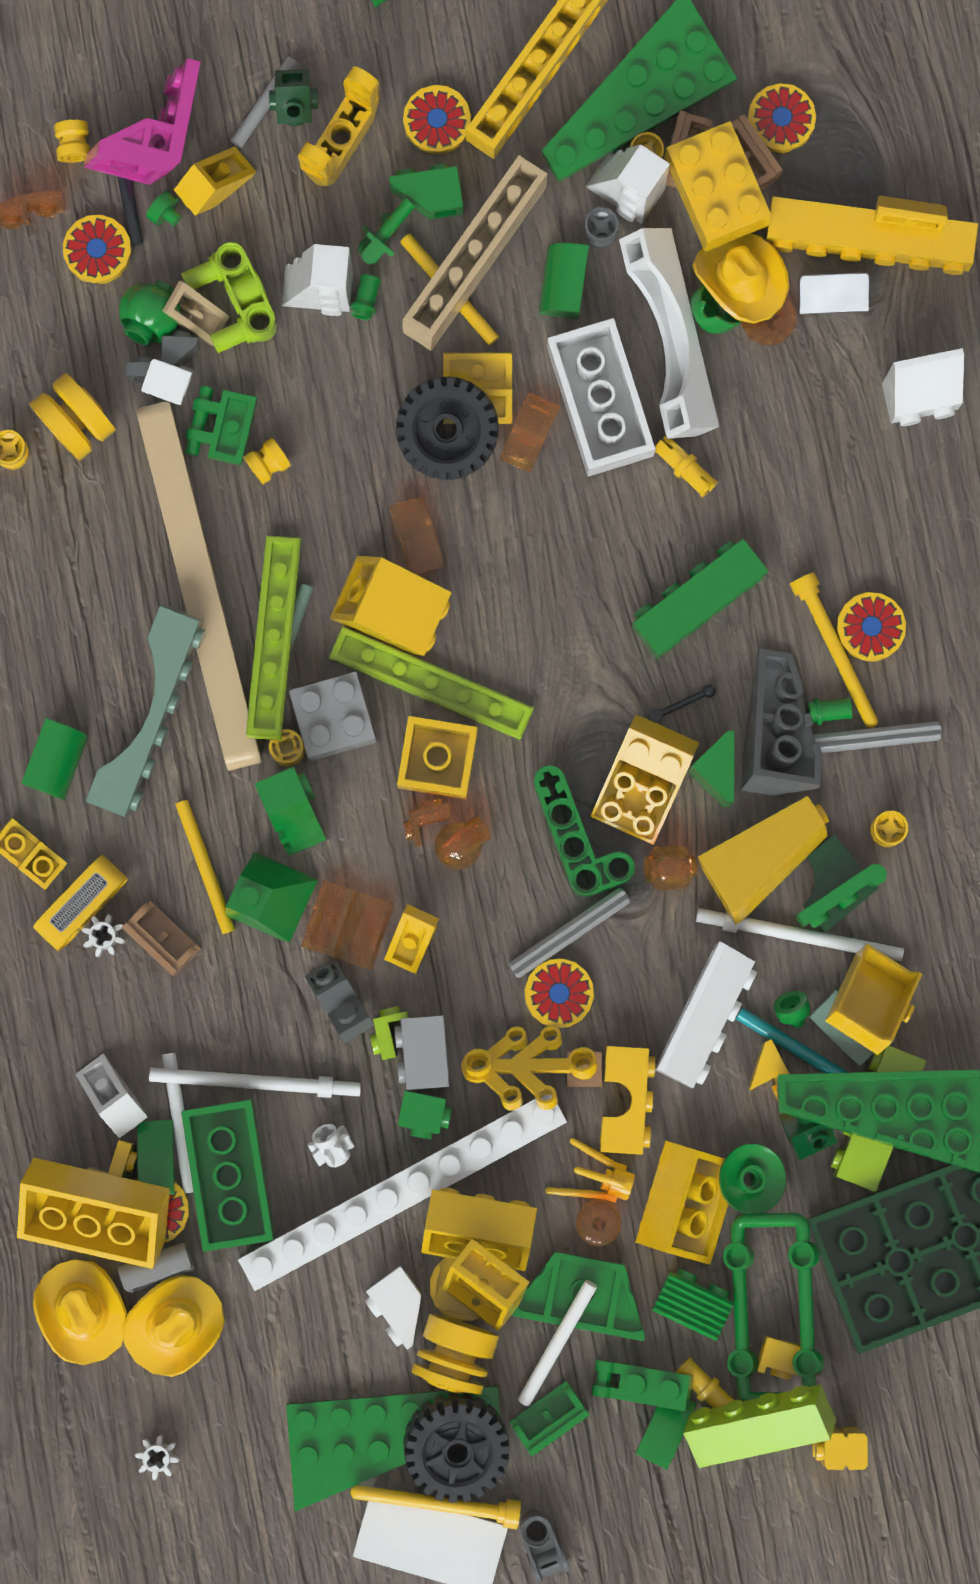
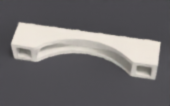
M642 228L619 239L626 271L647 299L657 320L663 340L666 377L659 407L667 439L696 437L718 428L719 423L672 229Z

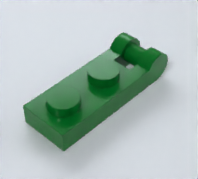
M880 864L870 865L795 915V918L802 928L809 923L813 929L831 918L827 911L838 904L844 909L858 900L860 897L857 891L866 885L875 887L882 884L887 877L886 869Z
M596 1359L594 1370L598 1371L596 1384H592L591 1395L689 1411L694 1375ZM612 1373L621 1374L619 1388L610 1386Z

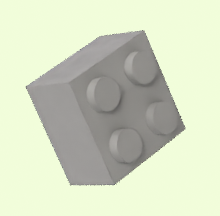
M356 672L289 690L309 761L377 743Z
M444 1015L401 1019V1026L395 1027L396 1048H403L404 1062H398L399 1083H406V1090L450 1087Z

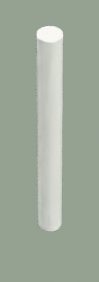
M176 1053L162 1055L164 1069H178ZM166 1083L184 1193L193 1192V1185L181 1111H185L181 1084Z
M585 1280L519 1395L518 1401L525 1406L531 1405L596 1291L597 1285L593 1282Z

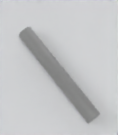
M288 56L279 70H296L299 63ZM275 76L232 137L231 142L237 147L242 148L270 108L269 90H275Z

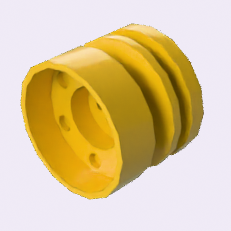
M430 1313L423 1337L435 1343L436 1347L435 1350L418 1349L417 1356L431 1361L430 1366L414 1363L411 1372L420 1376L429 1384L444 1390L460 1394L473 1393L481 1395L484 1385L470 1379V1375L487 1377L488 1371L475 1364L476 1357L493 1358L499 1335L462 1321Z

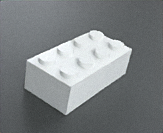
M614 318L547 338L548 353L587 476L589 477L654 457L655 446Z

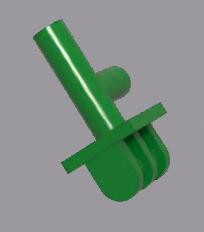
M407 197L392 214L384 213L381 216L382 226L376 233L365 224L362 226L361 229L366 236L359 243L358 251L367 264L376 263L384 252L391 257L395 254L386 241L416 207Z

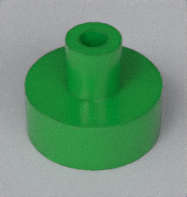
M168 190L164 191L152 203L146 213V217L156 226L167 221L175 227L182 219V215L175 210L179 199Z
M801 991L784 993L775 1000L773 1005L778 1020L783 1024H791L794 1028L803 1026L805 1024L804 1019L811 1012L807 996Z

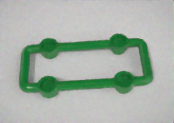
M799 1213L742 1214L736 1217L731 1225V1244L725 1248L723 1260L725 1265L732 1270L735 1351L729 1355L727 1367L730 1373L736 1377L737 1393L742 1402L757 1399L767 1393H784L751 1391V1376L756 1373L759 1362L756 1354L749 1349L746 1269L753 1264L755 1255L751 1246L745 1243V1228H796V1242L792 1244L788 1251V1259L790 1264L797 1269L801 1350L794 1355L792 1365L795 1373L802 1377V1386L808 1387L816 1385V1376L824 1368L823 1356L815 1349L812 1268L817 1265L820 1253L817 1246L810 1241L808 1220Z

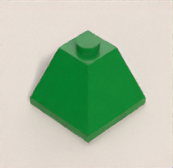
M254 852L226 905V916L290 943L318 879Z

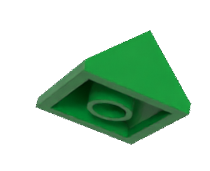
M727 731L688 771L722 807H730L734 802V731Z

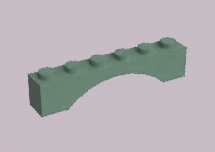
M167 605L159 607L147 638L152 651L155 669L154 696L149 715L141 731L129 747L113 761L97 770L86 802L123 817L130 815L132 810L137 812L144 796V792L139 790L144 778L150 779L155 768L156 760L152 756L156 745L162 747L166 739L169 727L164 726L168 714H174L179 705L181 695L177 694V690L181 680L186 682L191 673L193 662L189 661L193 648L199 649L204 639L206 630L201 628L204 620Z

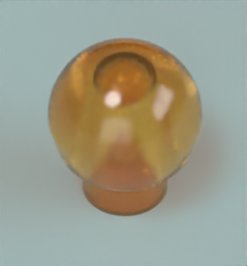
M473 817L466 823H450L442 827L436 835L434 841L435 854L438 860L450 869L463 870L469 868L480 857L482 845L491 839V834L484 822L478 817Z

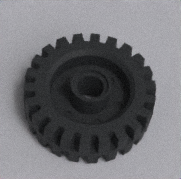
M437 377L418 385L404 399L396 420L398 445L407 462L418 472L420 471L428 477L439 480L459 479L480 469L490 458L498 439L499 422L492 401L478 386L458 377ZM442 419H451L455 422L457 432L453 437L446 438L439 433L438 423Z
M449 1393V1398L443 1399V1396L440 1395L435 1397V1403L431 1404L429 1401L424 1403L421 1412L416 1410L412 1415V1422L407 1424L406 1435H404L403 1441L405 1462L414 1483L417 1486H421L422 1491L427 1495L433 1493L435 1499L440 1501L447 1497L450 1503H457V1498L460 1497L463 1498L464 1502L471 1501V1495L476 1494L478 1498L485 1495L484 1489L488 1487L492 1490L496 1486V1479L501 1480L505 1474L504 1467H508L510 1454L508 1434L500 1415H497L496 1410L490 1404L487 1406L483 1399L477 1397L474 1400L471 1394L463 1393V1397H458L457 1393ZM456 1443L465 1445L458 1452L448 1450L451 1445Z

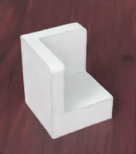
M153 359L141 391L181 405L194 370L182 365L177 367L158 359Z

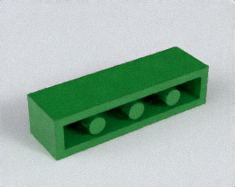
M744 539L737 544L733 540L726 543L716 552L719 556L709 565L706 561H703L688 573L692 577L682 586L678 582L674 583L661 594L664 599L653 607L651 603H648L634 614L637 620L633 622L632 628L657 660L767 576L769 571Z

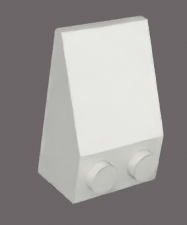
M963 348L893 363L882 383L891 423L900 422L901 426H910L920 423L921 417L934 415L935 419H943L955 415L954 410H958L963 403Z

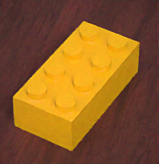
M33 1158L20 1182L17 1238L153 1269L165 1244L170 1188Z

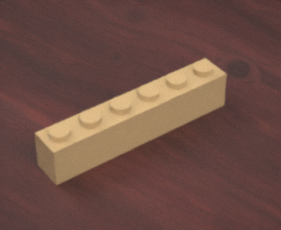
M518 155L403 318L404 334L430 351L433 350L545 191L548 173Z

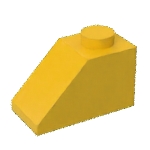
M234 146L194 163L175 187L174 191L182 199L185 206L196 216L219 205L252 178L256 170Z

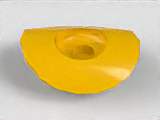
M752 233L707 252L702 248L697 252L692 265L696 276L726 312L736 320L752 324L770 319L783 306L790 288L788 271L782 257L762 236Z
M74 1259L56 1265L43 1275L33 1292V1309L40 1330L54 1353L64 1361L87 1365L105 1360L122 1346L124 1341L122 1325L128 1314L114 1282L103 1268L94 1261Z
M178 1274L165 1279L144 1295L128 1313L122 1325L124 1345L134 1361L152 1374L169 1377L182 1374L200 1362L220 1338L225 1324L222 1302L213 1288L197 1277Z

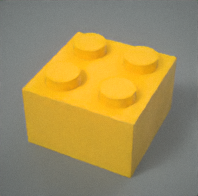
M408 716L397 781L398 789L467 800L478 727Z

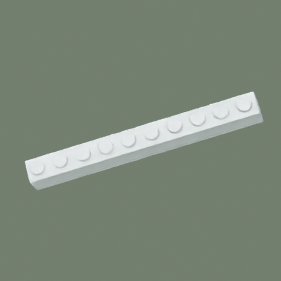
M545 1095L541 1099L549 1100L552 1096ZM536 1099L243 1256L238 1261L254 1291L430 1197L432 1189L439 1190L458 1182L567 1123L558 1104L550 1110H543L538 1107Z

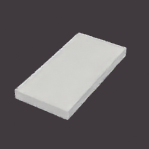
M368 1501L353 1557L445 1584H492L508 1528H503L502 1524L477 1516Z

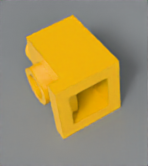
M764 1335L758 1356L757 1371L765 1373L766 1367L771 1368V1375L790 1380L792 1374L797 1375L793 1369L792 1361L794 1355L801 1350L800 1345Z

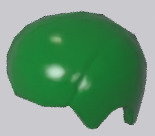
M701 285L695 291L690 300V307L695 321L707 333L723 334L734 329L742 322L726 312L704 285Z

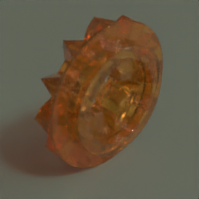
M786 297L783 306L774 314L782 316L774 320L772 332L766 323L760 324L758 322L752 324L742 321V328L748 335V338L759 343L761 346L777 345L789 338L796 324V312L791 301Z

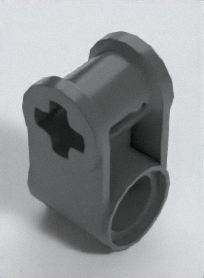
M537 1510L526 1513L520 1522L521 1538L537 1584L543 1582L544 1577L560 1571L570 1572L565 1553L560 1541L558 1542L548 1516L542 1511ZM533 1521L542 1522L546 1526L544 1534L540 1537L528 1535L526 1528L529 1523Z

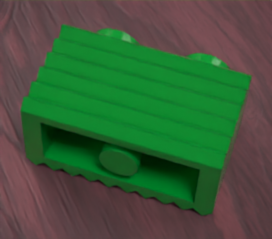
M681 1268L678 1269L676 1274L668 1271L651 1310L717 1341L734 1305V1302L728 1299L730 1292L712 1283L708 1289L695 1283L698 1278L697 1276Z

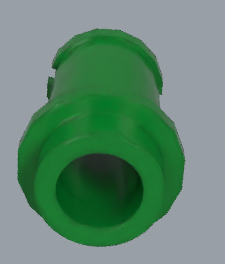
M362 274L359 278L360 282L355 301L350 304L349 308L352 310L351 315L353 317L370 321L372 315H375L377 312L374 306L382 280L373 275Z
M849 697L819 701L818 698H814L813 702L807 703V713H810L812 722L816 723L817 726L821 725L824 721L852 719L851 700Z

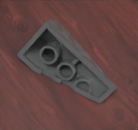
M759 648L757 651L742 760V791L777 796L817 789L821 786L822 752L819 743H816L811 728L813 724L812 718L805 708L802 697L803 687L794 656L791 653Z

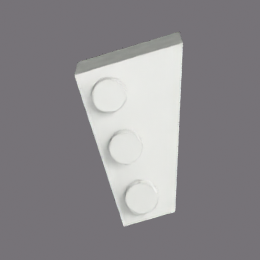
M640 144L627 148L625 152L618 150L615 155L613 153L607 155L585 187L617 207L616 212L627 221L633 222L636 220L642 224L665 191L670 164Z
M314 244L302 253V258L296 257L293 264H287L285 266L281 306L320 309L322 314L329 316H340L342 311L350 312L349 306L351 303L353 281L350 248Z

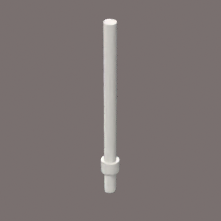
M702 908L697 910L696 922L721 926L723 931L736 933L737 930L853 953H857L865 944H869L892 960L899 962L902 961L904 948L747 917L735 925L727 910L725 913Z
M150 1068L149 1082L317 1093V1097L331 1098L332 1095L360 1097L361 1085L360 1082L333 1081V1077L319 1076V1079H304Z

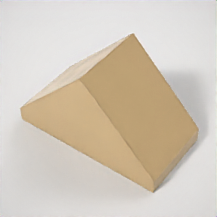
M182 281L178 282L162 310L178 322L180 329L191 333L194 337L212 346L213 342L210 334L223 329L230 317ZM178 302L181 307V314L175 310Z

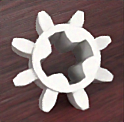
M111 915L106 916L105 922H100L98 918L93 916L92 922L94 925L91 929L82 928L84 933L89 934V941L85 942L83 946L85 948H90L93 945L97 947L95 956L99 958L103 950H108L111 955L115 956L114 946L117 943H126L124 939L119 938L118 934L123 929L121 928L123 925L112 926ZM108 927L107 932L112 935L111 941H104L103 946H101L100 939L96 938V933Z
M325 1124L318 1127L312 1135L313 1142L308 1144L316 1163L321 1166L326 1162L330 1167H338L344 1164L350 1157L349 1149L354 1148L346 1128L342 1125L336 1129L333 1124Z
M163 1434L158 1436L154 1444L147 1438L144 1439L143 1445L147 1450L135 1454L136 1458L143 1459L144 1465L139 1469V1472L141 1473L148 1469L153 1472V1480L157 1479L161 1471L171 1476L173 1472L169 1464L180 1461V1457L173 1456L172 1449L176 1446V1442L169 1445L163 1443ZM152 1449L155 1452H160L161 1450L165 1452L166 1456L162 1459L165 1465H162L160 1462L151 1463Z

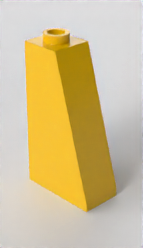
M808 796L698 856L701 869L735 925L742 922L828 836L825 824L829 822V819L820 804L814 806Z

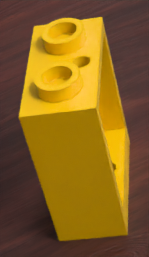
M471 1239L450 1266L442 1289L495 1330L499 1331L519 1306L529 1281L474 1239ZM477 1299L480 1305L474 1306L472 1300Z

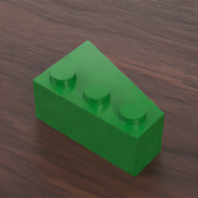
M292 767L254 783L276 833L278 832L279 839L288 856L326 840L310 800L316 797L304 772L298 774L295 768Z

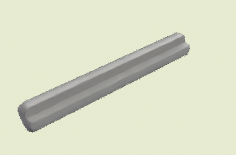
M933 721L815 734L814 739L816 743H819L822 753L938 741L942 737L940 722Z
M616 889L509 963L510 969L516 977L521 978L630 903L629 896L624 889Z

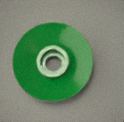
M745 1144L739 1146L725 1157L719 1171L721 1193L726 1202L738 1212L744 1214L765 1213L780 1201L785 1190L786 1174L780 1158L771 1149L763 1145ZM746 1173H749L752 1177V1182L749 1186L745 1185L743 1181Z

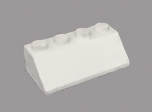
M720 941L715 944L655 1066L656 1071L690 1088H694L696 1082L701 1085L703 1084L711 1068L710 1065L706 1064V1061L711 1051L719 1052L726 1038V1034L721 1031L727 1019L732 1022L734 1021L742 1005L741 1002L737 1001V998L742 988L749 990L755 979L757 971L752 969L755 961Z

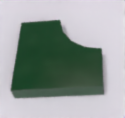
M835 835L806 857L813 869L814 886L811 896L802 907L806 909L864 870ZM864 886L857 891L860 897L858 900L844 909L838 904L827 911L831 918L820 924L819 927L826 933L879 887Z

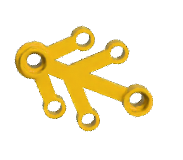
M555 1026L545 1027L541 1031L540 1036L528 1046L526 1031L522 1027H512L506 1032L505 1037L487 1051L484 1049H473L465 1055L461 1063L463 1076L473 1083L485 1082L500 1096L502 1105L507 1110L518 1109L523 1103V1098L518 1087L509 1086L498 1074H512L535 1095L539 1108L550 1110L558 1103L556 1090L552 1086L545 1085L533 1073H572L576 1078L585 1080L591 1078L598 1068L595 1053L586 1047L573 1050L568 1058L535 1059L546 1049L556 1050L561 1046V1032ZM515 1036H521V1037H522V1038H521L520 1040H518V1041H512V1040H511V1039H512L513 1037H515ZM549 1036H556L554 1040H546ZM509 1050H521L511 1059H500ZM582 1065H589L585 1068H579ZM478 1066H484L481 1069H475ZM545 1095L552 1096L549 1100L541 1099ZM509 1096H517L516 1099L512 1101L506 1100Z

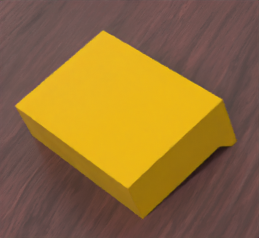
M865 944L855 954L825 1022L875 1054H880L893 1042L901 1022L907 1023L915 1008L914 1005H910V1001L922 973L909 971L874 947Z

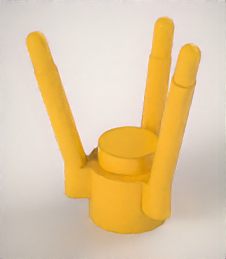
M571 1138L570 1143L613 1169H606L605 1173L601 1174L581 1167L574 1168L575 1173L602 1182L600 1189L606 1190V1192L553 1187L545 1189L547 1194L605 1199L616 1203L617 1198L628 1199L635 1174L626 1171L627 1165L617 1163L576 1138Z

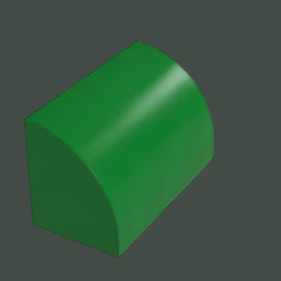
M556 243L547 247L538 315L579 320L589 245Z
M45 718L21 784L65 801L89 735Z

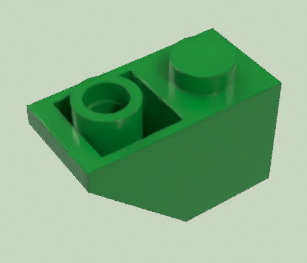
M445 163L430 166L428 171L416 172L415 169H402L396 171L394 176H389L391 192L401 200L407 197L416 205L414 209L429 220L463 215V202L457 166L450 167L449 164Z

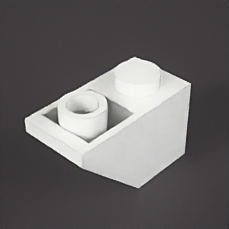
M401 1265L367 1289L366 1292L369 1298L365 1302L377 1318L380 1315L384 1316L390 1325L385 1330L395 1345L398 1347L403 1343L405 1348L409 1349L414 1343L422 1293Z

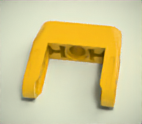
M356 66L352 67L343 82L345 98L315 146L306 141L298 154L301 170L314 183L320 186L334 184L373 123L381 99L378 80L370 73ZM353 106L355 108L362 106L366 112L360 110L354 118ZM339 132H345L351 136L350 140L345 144H337L332 139Z

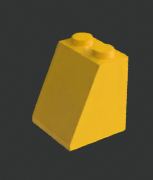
M356 556L329 619L410 654L424 656L435 643V630L439 621L448 613L450 608V601L448 600L452 592L382 557Z

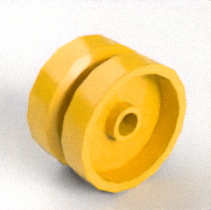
M65 372L52 383L53 391L63 402L60 406L48 394L42 392L29 405L63 446L80 462L92 451V444L83 434V429H86L99 441H104L116 429L103 414L104 410L84 387L81 388Z

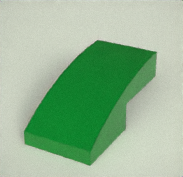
M173 1120L142 1121L137 1125L138 1181L170 1188L169 1195H175Z
M690 1400L689 1411L656 1406L635 1454L667 1470L682 1440L689 1415L694 1412L697 1403Z

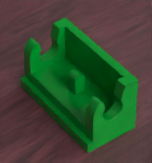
M566 1380L510 1420L509 1423L529 1454L534 1456L590 1414Z

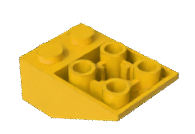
M636 714L590 817L654 845L699 742Z

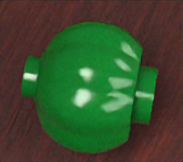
M157 280L155 284L138 283L132 285L123 293L119 301V319L123 327H125V335L134 342L141 345H148L149 342L162 343V336H171L172 332L178 331L180 327L178 322L162 311L174 291L169 284ZM178 302L175 310L181 314V307Z

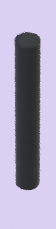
M117 177L131 246L142 245L143 237L132 180Z

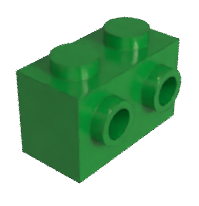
M404 1091L397 1126L411 1128L410 1136L431 1140L433 1133L440 1134L442 1127L449 1128L452 1107L446 1106L447 1099Z

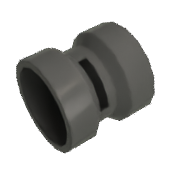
M605 207L595 208L588 213L585 218L584 236L589 245L594 248L604 249L615 242L619 227L617 215Z

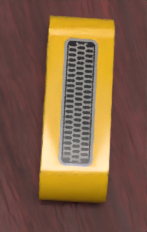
M101 855L37 920L33 928L55 950L61 951L91 921L92 917L114 897L128 881V878L108 858Z

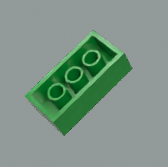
M254 1100L181 1111L203 1252L275 1240Z

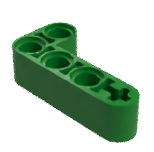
M551 765L539 769L534 778V790L573 892L582 897H589L628 882L635 870L634 861L631 856L624 852H614L595 859L563 772ZM545 774H549L552 779L558 778L559 781L555 783L557 797L564 793L566 798L555 799L550 804H546L545 799L549 800L552 796L548 787L540 786L544 782ZM558 806L567 807L571 812V820L566 824H557L552 819L551 813L553 809ZM574 838L581 841L584 848L583 853L578 857L567 855L563 847L567 840ZM614 859L625 861L628 865L627 875L622 878L611 875L609 872L610 862ZM582 871L591 872L596 880L595 886L589 890L581 889L576 884V876Z

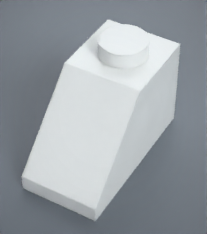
M104 1053L75 1074L100 1117L119 1138L148 1118L135 1095Z

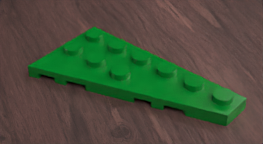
M676 0L542 149L541 154L558 183L630 143L638 134L649 132L679 115L680 110L686 111L736 82L737 77L691 0Z
M980 1070L778 1074L776 1076L778 1112L980 1173Z
M497 1386L483 1387L481 1395L466 1393L471 1394L474 1400L477 1397L483 1399L487 1406L490 1404L496 1410L497 1415H500ZM440 1390L286 1404L294 1511L296 1512L406 1464L403 1441L404 1435H406L407 1424L412 1422V1415L416 1410L421 1412L422 1405L427 1401L433 1404L435 1403V1397L442 1395L443 1399L449 1398V1393L455 1392ZM457 1393L458 1397H463V1393Z

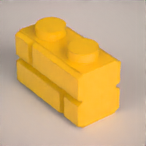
M834 1427L831 1440L811 1444L812 1457H815L816 1461H820L827 1470H844L845 1466L849 1470H865L868 1466V1437L858 1427H841L840 1430Z

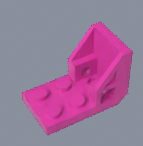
M187 58L179 67H175L172 75L168 74L165 81L163 94L168 95L166 108L161 107L158 119L146 118L100 140L86 154L84 168L148 185L161 179L175 168L182 158L201 62Z

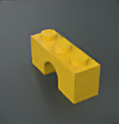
M606 1046L604 1081L617 1082L625 1086L630 1093L631 1102L628 1110L621 1116H602L600 1152L643 1155V1147L650 1148L651 1127L645 1126V1112L652 1113L653 1092L647 1091L648 1077H654L655 1056H649V1049Z

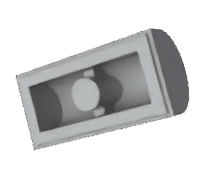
M182 1242L163 1249L153 1269L125 1263L118 1266V1272L124 1290L133 1293L178 1274L182 1275L193 1271L195 1266L186 1243Z

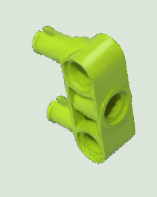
M233 242L224 243L216 252L212 253V256L208 257L209 261L181 273L184 282L194 290L215 280H218V282L224 281V287L237 315H240L236 319L237 323L210 334L218 354L246 341L247 344L257 341L264 342L275 335L277 323L274 312L268 302V296L245 250L239 244ZM229 255H237L241 258V262L235 268H227L223 265L224 259ZM258 316H265L270 320L268 327L263 330H256L251 325L252 321Z

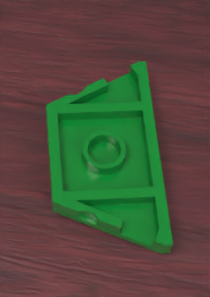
M556 1251L526 1289L519 1306L511 1315L560 1325L584 1281L589 1280L597 1285V1289L574 1328L644 1341L645 1338L624 1264Z

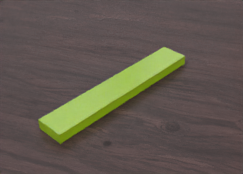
M266 536L246 729L247 738L282 740L301 538Z
M344 626L329 657L332 661L518 740H521L534 710V707Z

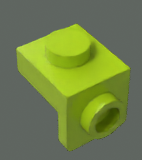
M399 1006L380 1010V1017L373 1019L376 1033L370 1034V1040L374 1055L381 1054L383 1061L397 1057L389 1023L409 1018L408 1011L400 1012Z

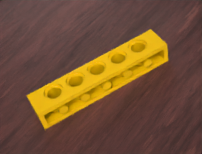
M558 0L466 128V141L492 159H495L608 0Z

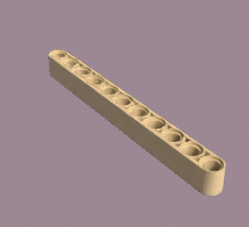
M164 401L137 408L136 413L187 614L204 620L201 628L205 629L206 633L200 648L196 650L227 770L231 771L262 763L257 739L247 738L246 736L249 708L170 401Z

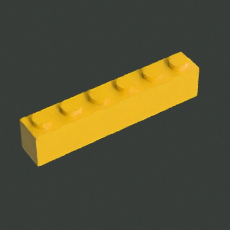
M774 196L770 203L769 211L772 216L769 226H767L765 240L773 245L777 252L789 253L793 249L806 250L807 255L814 257H825L827 253L840 255L842 260L856 262L860 261L861 258L875 259L874 263L882 266H893L895 262L909 264V268L922 271L929 270V267L943 268L944 273L951 275H961L963 271L969 272L973 265L978 223L948 219L944 229L937 231L876 222L874 220L876 210Z

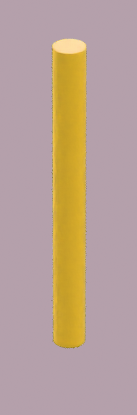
M410 233L407 234L400 243L428 276L432 278L439 269V266ZM467 300L459 312L488 345L493 344L499 336Z
M188 799L180 801L175 806L222 935L235 931L232 919L226 916V902Z

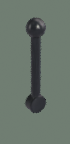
M708 684L703 687L702 691L662 710H651L649 719L652 722L659 723L663 716L704 697L712 698L716 694V689L713 685Z

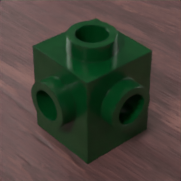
M309 69L275 71V90H269L270 111H277L278 124L299 126L304 123H312V109H318L317 88H311Z
M784 1113L778 1115L785 1135L799 1161L838 1143L833 1128Z

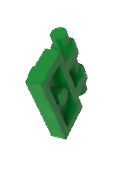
M200 386L198 398H194L192 410L195 412L191 428L186 430L185 440H187L185 453L198 456L201 444L210 445L208 459L242 466L258 401L257 397L223 390L221 401L218 403L211 401L214 389ZM208 414L217 415L213 433L204 431Z

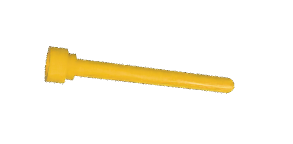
M815 572L791 582L789 585L794 595H799L801 601L805 600L864 724L868 728L876 727L878 724L877 716L818 597V593H820L818 585L820 583Z
M361 1485L353 1486L350 1491L352 1498L357 1500L496 1519V1523L502 1524L503 1528L517 1529L519 1524L521 1501L506 1499L505 1502H498V1505L474 1501L464 1502L460 1499H457V1503H450L446 1497L440 1501L431 1495Z

